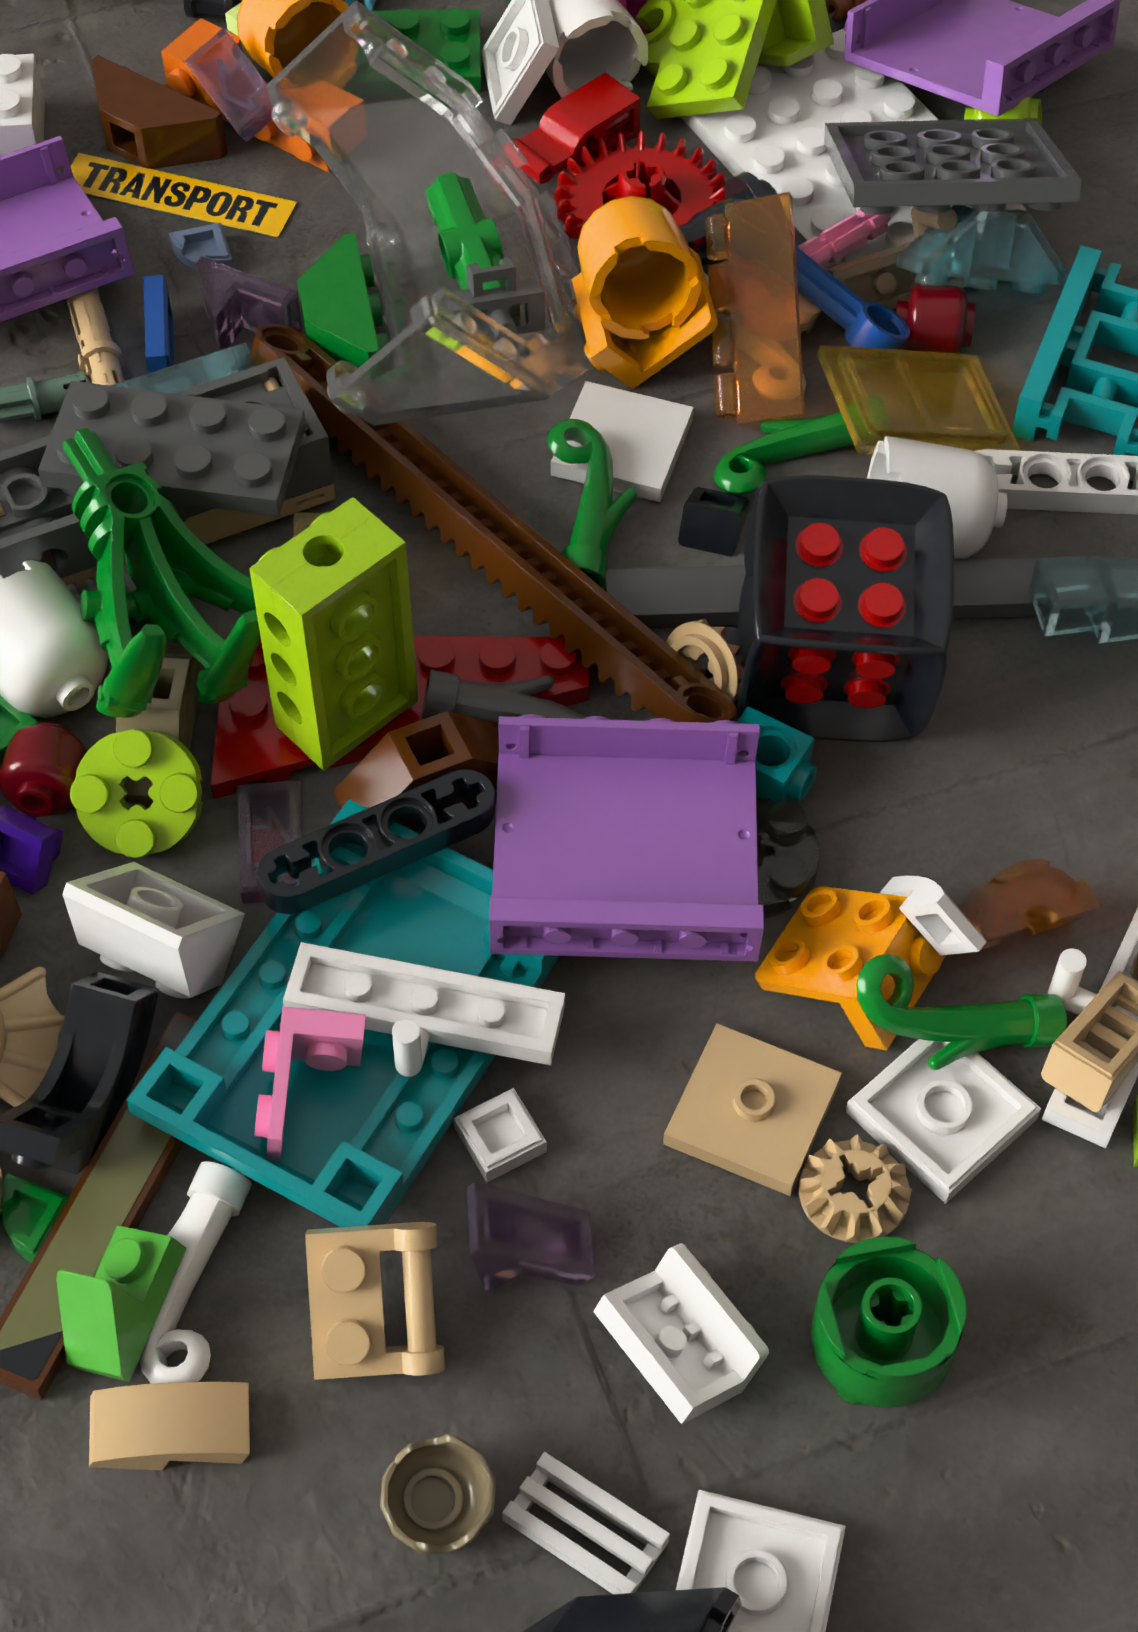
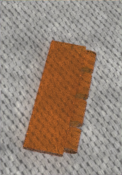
M785 192L725 204V214H715L705 218L707 258L710 260L728 259V264L724 262L708 267L709 292L716 314L731 313V318L717 319V326L711 333L713 367L717 369L734 368V373L730 372L714 376L716 417H736L737 424L743 426L805 416L792 194Z

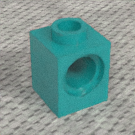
M748 706L737 723L760 724L755 760L756 807L780 818L793 798L799 801L804 799L814 782L817 767L811 764L815 738ZM763 764H773L776 766H766Z

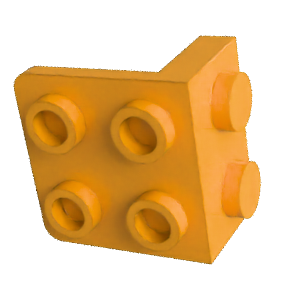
M691 249L698 264L699 278L702 283V290L696 308L678 327L675 328L670 323L662 329L650 331L649 339L622 338L605 329L590 305L582 272L571 279L577 301L574 307L575 313L582 323L587 342L584 345V351L591 364L600 372L607 370L628 387L635 389L715 330L718 320L698 253Z
M819 886L807 894L757 969L755 979L765 991L840 1003L864 1046L887 1051L896 1034L878 1027L866 1017L857 998L856 984L860 971L866 962L875 956L891 954L900 957L909 965L913 973L914 988L908 1007H914L933 975L939 970L946 955L940 956L899 909L907 897ZM889 974L882 979L880 986L882 997L886 1001L893 994L895 987L893 977Z

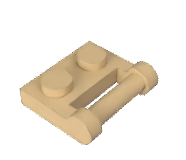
M410 1222L308 1229L305 1234L314 1380L391 1374L423 1376L444 1371V1347L436 1344L431 1249L438 1246L437 1225L432 1222ZM396 1250L402 1251L407 1345L387 1347L381 1251Z

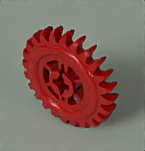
M643 130L638 134L635 148H629L625 143L623 133L619 132L616 141V151L612 152L609 150L604 139L600 137L597 141V158L591 156L586 146H582L580 150V166L573 158H569L566 163V172L561 171L558 175L557 188L554 193L558 221L565 225V233L570 238L578 239L579 241L583 225L595 210L611 200L628 196L654 200L665 207L671 213L676 223L681 226L687 223L696 213L725 199L726 177L724 173L717 174L715 159H711L702 168L704 155L701 147L696 149L692 157L685 159L686 141L684 138L680 139L675 150L668 152L666 151V135L664 132L660 134L658 143L654 148H648ZM717 231L690 244L689 247L693 249L705 243L706 240L715 238Z

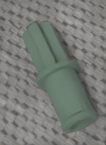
M84 371L33 381L32 376L26 377L27 383L1 387L0 423L33 416L36 422L42 421L41 415L60 412L70 382H86Z

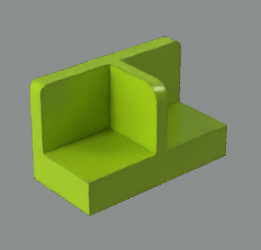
M777 0L758 64L790 66L833 45L834 39L825 0Z

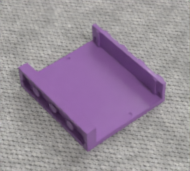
M867 0L847 13L844 31H846L844 61L1000 116L1018 105L1026 97H1031L1114 46L1120 0H1087L1060 17L1009 0Z
M61 136L0 156V322L135 274L123 227L116 217L103 221L73 176ZM59 166H63L60 171H56Z
M526 714L519 717L499 716L492 897H490L489 915L490 954L758 962L764 930L763 905H758L755 767L760 724H739L730 720H718L712 723L675 722L666 718H654L648 721L610 720L602 716H589L583 719L545 718L535 714Z

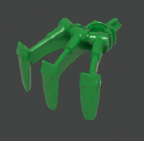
M88 427L77 430L74 438L67 439L62 444V448L84 482L73 499L72 511L77 519L81 520L80 527L89 539L88 548L93 556L98 559L96 571L97 591H82L80 612L83 621L95 622L101 647L108 651L112 666L103 685L98 687L97 710L106 716L122 718L135 717L141 714L142 711H145L147 703L152 702L153 690L161 672L167 645L166 636L173 643L179 642L205 668L198 674L197 687L200 692L197 701L199 703L213 705L230 699L238 690L244 689L247 686L248 671L261 639L251 578L221 559L188 528L178 516V512L172 502L163 497V489L157 479L148 476L149 470L145 463L139 462L118 469L95 431L90 432ZM124 553L129 576L137 588L125 593ZM191 596L227 612L233 609L243 613L226 640L218 635L189 601ZM129 618L135 622L149 618L155 625L145 624L140 632L132 638Z

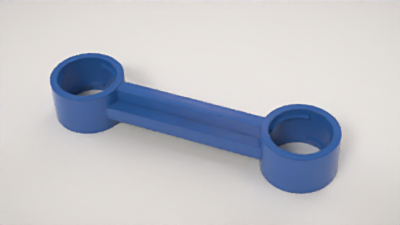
M736 200L717 229V235L721 242L733 253L744 259L764 263L845 328L847 342L861 356L877 364H890L910 336V329L906 322L897 313L882 304L865 302L781 235L782 228L779 221L768 210L748 200Z

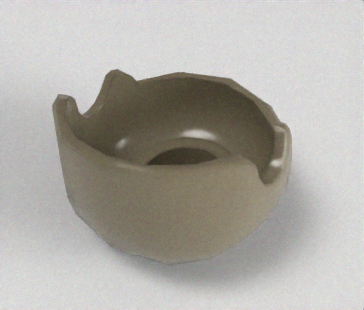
M445 1434L419 1440L404 1447L396 1454L395 1460L389 1464L382 1477L380 1508L396 1539L418 1553L448 1554L460 1550L475 1541L493 1516L496 1480L484 1454L460 1437Z

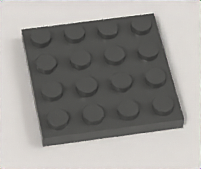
M1036 118L825 123L824 145L853 208L860 207V210L867 214H888L893 212L894 207L916 206V209L921 212L943 213L950 210V205H972V208L978 211L997 212L1004 210L1006 204L1028 203V207L1032 209L1049 211L1061 208L1063 202H1080L1081 178Z

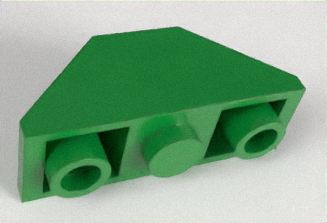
M348 233L344 234L297 280L304 333L370 391L383 390L381 367L391 366L386 332L376 333L375 327L383 326L378 292L369 294L367 292V288L375 287L370 254L360 255L356 234Z

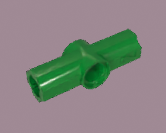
M455 172L437 176L435 182L425 189L427 207L438 230L439 247L450 280L457 279L460 290H466L467 264L477 263L480 268L499 266V261L504 259L495 223L491 217L485 219L470 179L462 178ZM500 280L483 282V290L500 287ZM482 310V321H484V310Z

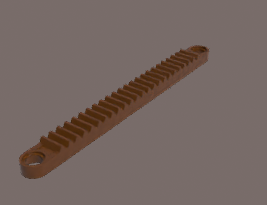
M265 324L256 330L250 353L251 362L258 366L285 357L326 431L329 441L338 440V451L341 454L352 452V463L356 467L366 465L368 478L381 477V489L384 492L395 490L396 502L399 505L410 503L411 515L414 518L425 516L426 529L429 531L440 529L442 543L455 542L456 555L458 557L471 555V568L474 571L486 568V579L490 585L502 582V595L505 598L517 595L518 609L521 612L533 609V620L537 626L549 623V635L553 640L565 637V647L569 654L581 651L582 666L589 668L597 665L598 680L602 683L614 680L615 694L618 697L630 694L631 709L635 712L648 709L657 718H666L675 722L712 723L718 720L733 721L736 707L726 693L305 334L297 329L281 324Z

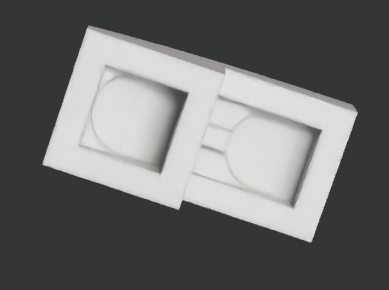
M920 876L892 877L880 892V894L907 897L899 909L940 956L979 952L986 943L979 930L933 880Z

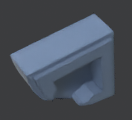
M222 223L169 233L173 253L189 268L208 274L234 273L233 260Z

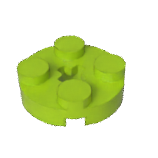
M137 728L109 734L96 742L87 751L77 768L76 778L70 789L71 803L77 810L78 819L92 839L112 852L137 858L168 850L189 835L201 815L203 802H201L202 788L200 781L203 780L196 759L179 740L164 732ZM147 777L153 784L148 791L149 797L153 800L151 806L146 808L141 804H136L130 807L124 799L128 793L124 787L126 780L131 778L134 781H140Z

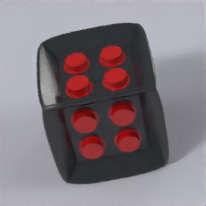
M794 475L765 480L757 489L753 499L745 541L744 564L746 575L741 591L737 628H740L742 646L739 647L736 655L744 657L741 665L745 666L743 676L738 681L741 686L739 699L736 700L738 719L749 706L816 739L888 742L918 736L929 724L943 686L947 667L946 651L953 620L954 535L951 508L946 494L922 485L881 479Z

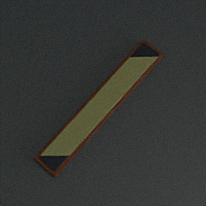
M178 1011L175 1012L0 1318V1383L43 1400L66 1358L56 1282L58 1270L95 1277L116 1226L138 1228L180 1152L184 1142L129 1113L126 1100L164 1048L168 1047L175 1051L197 1022V1018Z

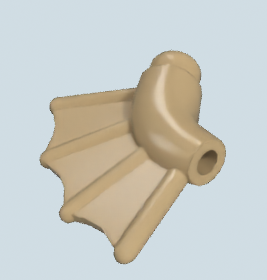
M36 967L0 988V1098L14 1108L29 1099L42 1082L57 1049L58 1037L64 1023L65 1016L60 1015L47 994L46 969L43 967Z

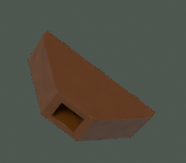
M99 55L91 60L98 106L108 151L149 169L222 159L228 153L222 112Z
M447 710L390 731L334 789V797L340 809H342L348 799L366 808H370L450 772L462 769L475 770L484 774L492 782L495 793H497L498 723ZM463 796L455 798V804L463 803L466 805L471 803L465 800ZM404 817L395 822L408 827L421 821L412 817Z

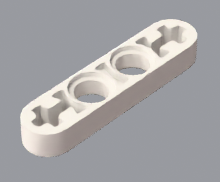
M995 449L974 451L984 455L992 463L998 478L999 492L1007 494V509L1138 515V456ZM1034 474H1046L1053 477L1058 482V485L1053 488H1040L1032 484L1029 477ZM1012 475L1018 476L1016 484H1011ZM1096 476L1105 477L1111 480L1116 488L1110 491L1096 490L1086 480ZM1129 481H1133L1131 489L1127 488Z

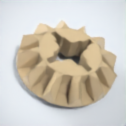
M706 619L687 622L675 628L669 635L666 643L703 675L706 673V666L700 659L707 657L709 659L707 669L713 674V677L709 680L726 693L733 702L738 700L741 688L738 681L743 676L744 668L737 665L734 657L740 646L726 642L725 627H711Z
M858 1134L850 1140L834 1142L829 1138L823 1148L813 1156L808 1155L799 1180L801 1205L810 1221L828 1236L850 1243H858L875 1237H884L891 1233L905 1217L912 1191L909 1188L906 1177L905 1163H898L889 1154L885 1143L875 1146L863 1142ZM843 1168L846 1169L847 1173H852L857 1181L867 1178L870 1181L875 1179V1181L868 1185L866 1193L868 1205H866L864 1200H859L854 1192L836 1193L843 1187L845 1178Z

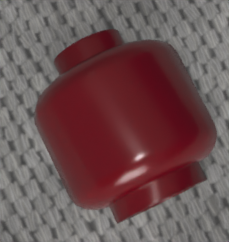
M918 283L913 286L908 301L897 300L895 311L910 329V336L904 343L905 351L912 356L954 359L957 357L961 347L971 346L976 303L968 302L966 292L958 286Z
M39 723L18 730L8 743L0 767V790L3 796L21 812L35 817L53 816L70 810L73 806L70 798L71 785L76 778L80 761L87 753L84 744L68 728L56 723Z

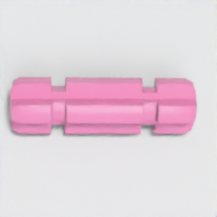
M858 210L857 214L848 216L818 234L820 240L818 237H813L799 245L798 248L821 267L827 268L829 263H835L867 244V240H873L887 232L888 222L891 220L889 213L882 215L867 214Z

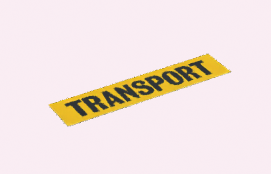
M78 153L71 164L73 176L85 194L211 223H222L224 226L277 238L297 203L292 200L83 153Z

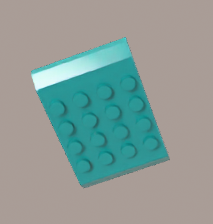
M348 799L331 824L368 808ZM393 822L389 828L395 836L402 839H411L420 835L397 822ZM344 843L334 848L330 857L341 865H352L363 860L367 851L356 843ZM448 847L305 911L295 914L277 912L178 1048L173 1051L165 1047L126 1100L129 1113L339 1227L386 1224L496 1055L428 1042L420 1072L415 1076L405 1077L399 1074L395 1068L392 1034L364 1029L360 1066L346 1065L341 1070L323 1071L308 1066L305 1061L292 1060L281 1161L267 1160L268 1138L255 1137L259 1094L273 1095L275 1077L273 1072H262L266 1030L280 1031L282 1006L284 1007L283 998L300 943L324 946L535 988L541 987L559 956L490 954L489 915L490 897H492L493 870ZM315 858L312 867L317 865L318 875L323 876L319 858Z

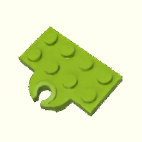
M648 0L640 9L636 19L645 30L653 31L649 34H644L648 41V62L644 67L649 73L656 76L647 103V108L656 119L744 110L777 0Z

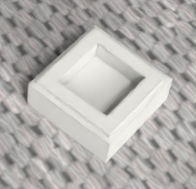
M514 1088L454 1117V1129L486 1183L547 1152V1141Z

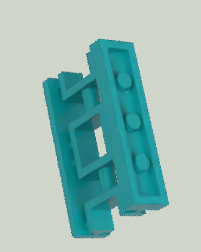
M1081 245L1020 394L1011 436L1033 442L1038 427L1047 429L1046 438L1057 441L1064 421L1117 436L1112 455L1130 453L1138 456V429L1134 428L1138 417V408H1136L1138 407V373L1088 359L1094 344L1138 356V289L1117 284L1121 265L1111 262L1108 270L1100 268L1098 266L1102 251ZM1092 291L1097 292L1099 297L1096 309L1091 311L1086 327H1081L1079 324ZM1062 367H1069L1066 386L1061 388L1055 405L1048 403Z

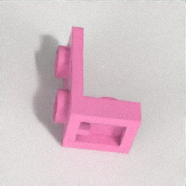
M282 1006L280 1031L266 1030L262 1072L275 1073L273 1095L259 1094L255 1123V1137L268 1138L267 1160L281 1161L292 1060L305 1061L308 1066L323 1071L341 1070L346 1065L360 1066L366 1014Z

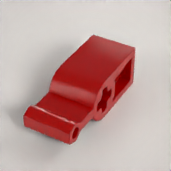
M604 72L549 107L537 129L520 139H512L505 146V158L537 183L545 184L553 178L554 174L566 167L569 158H573L580 166L579 156L582 146H586L591 156L597 158V141L600 137L604 139L607 148L612 152L616 150L619 132L623 133L625 143L637 137L640 132L641 98Z

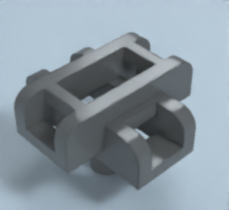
M511 258L500 259L499 266L480 268L477 263L467 264V289L451 292L447 296L451 319L449 337L453 345L471 343L476 357L518 351V334L545 330V292L541 284L536 280L516 281V267ZM500 280L499 288L483 290V282ZM525 303V310H520V304ZM482 310H484V321H482Z

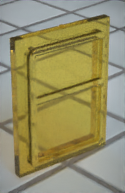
M820 346L817 356L858 454H873L879 440L884 441L885 436L963 448L971 451L983 449L1021 451L977 355L850 346Z

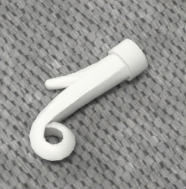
M209 1161L200 1163L187 1192L190 1199L180 1218L167 1235L172 1236L184 1245L186 1251L139 1359L141 1372L151 1384L198 1382L209 1367L211 1353L206 1339L197 1332L176 1329V1326L232 1216L239 1215L252 1186L251 1181L243 1174L219 1163ZM180 1349L188 1351L183 1363L177 1367H168L166 1358Z

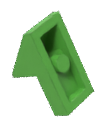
M117 1225L95 1277L58 1270L56 1282L67 1364L74 1369L130 1382L186 1251V1247L172 1236Z

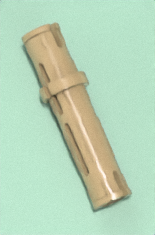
M98 287L67 298L66 303L69 307L70 317L81 349V354L78 355L80 370L84 371L85 377L88 378L90 383L128 388L121 371V366L123 367L124 365L121 348L112 340L103 304L99 297Z

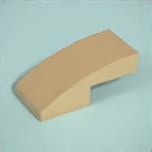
M168 1382L94 1390L90 1396V1468L162 1471L169 1461L242 1464L250 1454L249 1383Z

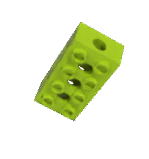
M352 497L333 511L325 512L318 516L310 527L282 546L267 551L256 564L249 568L275 726L324 771L419 701L406 542Z

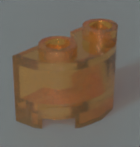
M1042 859L1019 861L1005 868L972 890L958 907L985 938L986 943L980 950L982 951L1001 944L1000 939L1015 935L1024 928L1027 929L1030 936L1071 925L1101 906L1084 880L1081 879L1076 882L1064 871L1050 867V861ZM975 952L955 954V958Z

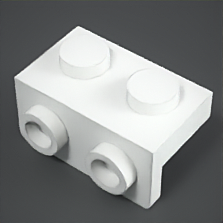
M683 1243L669 1248L655 1271L604 1294L593 1311L681 1424L742 1393L769 1355L767 1345L759 1337L752 1325L745 1320L714 1282L707 1270L701 1266Z

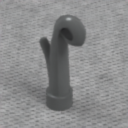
M430 670L424 694L421 719L447 710L499 723V716L519 717L526 714H535L545 718L583 719L589 717V715L550 700L534 697L533 695L549 690L554 685V679L549 675L518 682H474L459 680V675Z

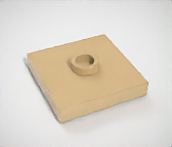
M716 1023L664 1132L663 1145L791 1196L839 1087L842 1072Z

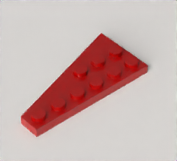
M413 636L419 701L330 767L335 768L363 760L388 732L423 720L421 719V713L430 670L459 675V680L474 682H518L549 675L554 679V685L549 690L533 696L569 706L589 700V668L582 666L581 651L572 654L566 651L565 637L553 640L551 637ZM261 639L248 671L247 686L244 689L238 690L230 699L219 703L210 784L213 799L235 794V786L266 778L268 785L291 779L290 772L317 765L275 726Z

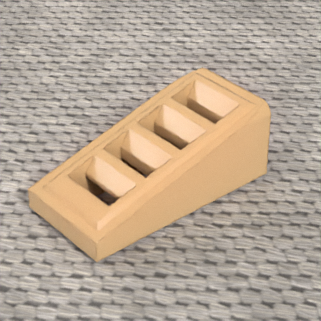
M1120 971L1113 976L1052 1044L1041 1072L1045 1082L1094 1112H1098L1106 1104L1138 1062V1021L1113 1007V1004L1116 1003L1138 1016V982Z

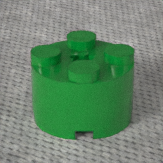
M875 1237L860 1241L848 1247L836 1258V1262L822 1280L811 1324L812 1350L824 1376L835 1387L837 1394L848 1403L853 1405L865 1404L881 1408H895L913 1404L927 1397L935 1389H938L944 1382L951 1367L966 1320L964 1292L951 1267L938 1256L937 1260H935L928 1254L916 1249L917 1243L899 1237ZM877 1318H884L885 1322L878 1321Z

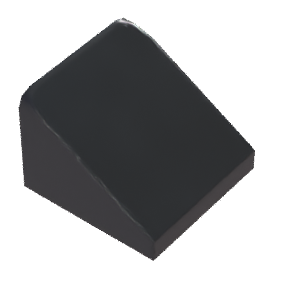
M694 488L683 507L678 537L679 544L684 547L716 554L733 555L739 543L751 500L748 497L707 488Z

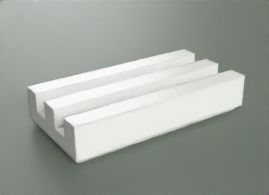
M545 1451L537 1461L536 1469L531 1477L527 1476L520 1486V1493L516 1499L510 1501L502 1512L504 1522L612 1594L636 1593L668 1544L670 1533ZM548 1481L645 1544L644 1550L641 1551L547 1489L545 1486ZM533 1503H536L631 1566L632 1568L627 1576H624L529 1513L528 1511Z

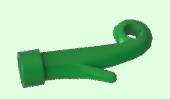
M875 396L850 403L849 409L830 415L789 420L763 419L760 423V429L766 435L729 451L717 463L713 477L717 486L724 492L734 495L750 494L756 491L766 479L767 474L763 467L764 465L858 444L862 448L877 444L879 440L884 441L885 436H888V424L882 403Z
M567 419L558 422L550 429L547 436L548 447L559 460L568 464L588 463V468L568 547L564 548L561 553L603 588L606 578L607 551L610 540L624 513L637 499L638 494L634 488H628L612 502L614 487L613 460L608 444L602 434L590 423L580 419ZM566 441H575L580 443L582 447H573Z
M891 954L878 955L866 962L859 973L856 984L857 998L866 1017L878 1027L900 1036L927 1041L950 1042L928 1058L927 1064L931 1070H939L958 1059L996 1047L1021 1045L1024 1048H1051L1052 1044L1066 1030L1067 1026L1064 1004L1056 994H1023L1018 1000L992 1003L908 1007L914 988L913 973L904 960ZM889 974L893 977L895 987L893 994L886 1001L882 997L880 986L882 979Z

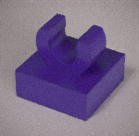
M4 805L0 807V871L6 872L10 884L33 895L48 885L51 864L60 854L64 831L58 828L54 830L36 821V817L24 815Z

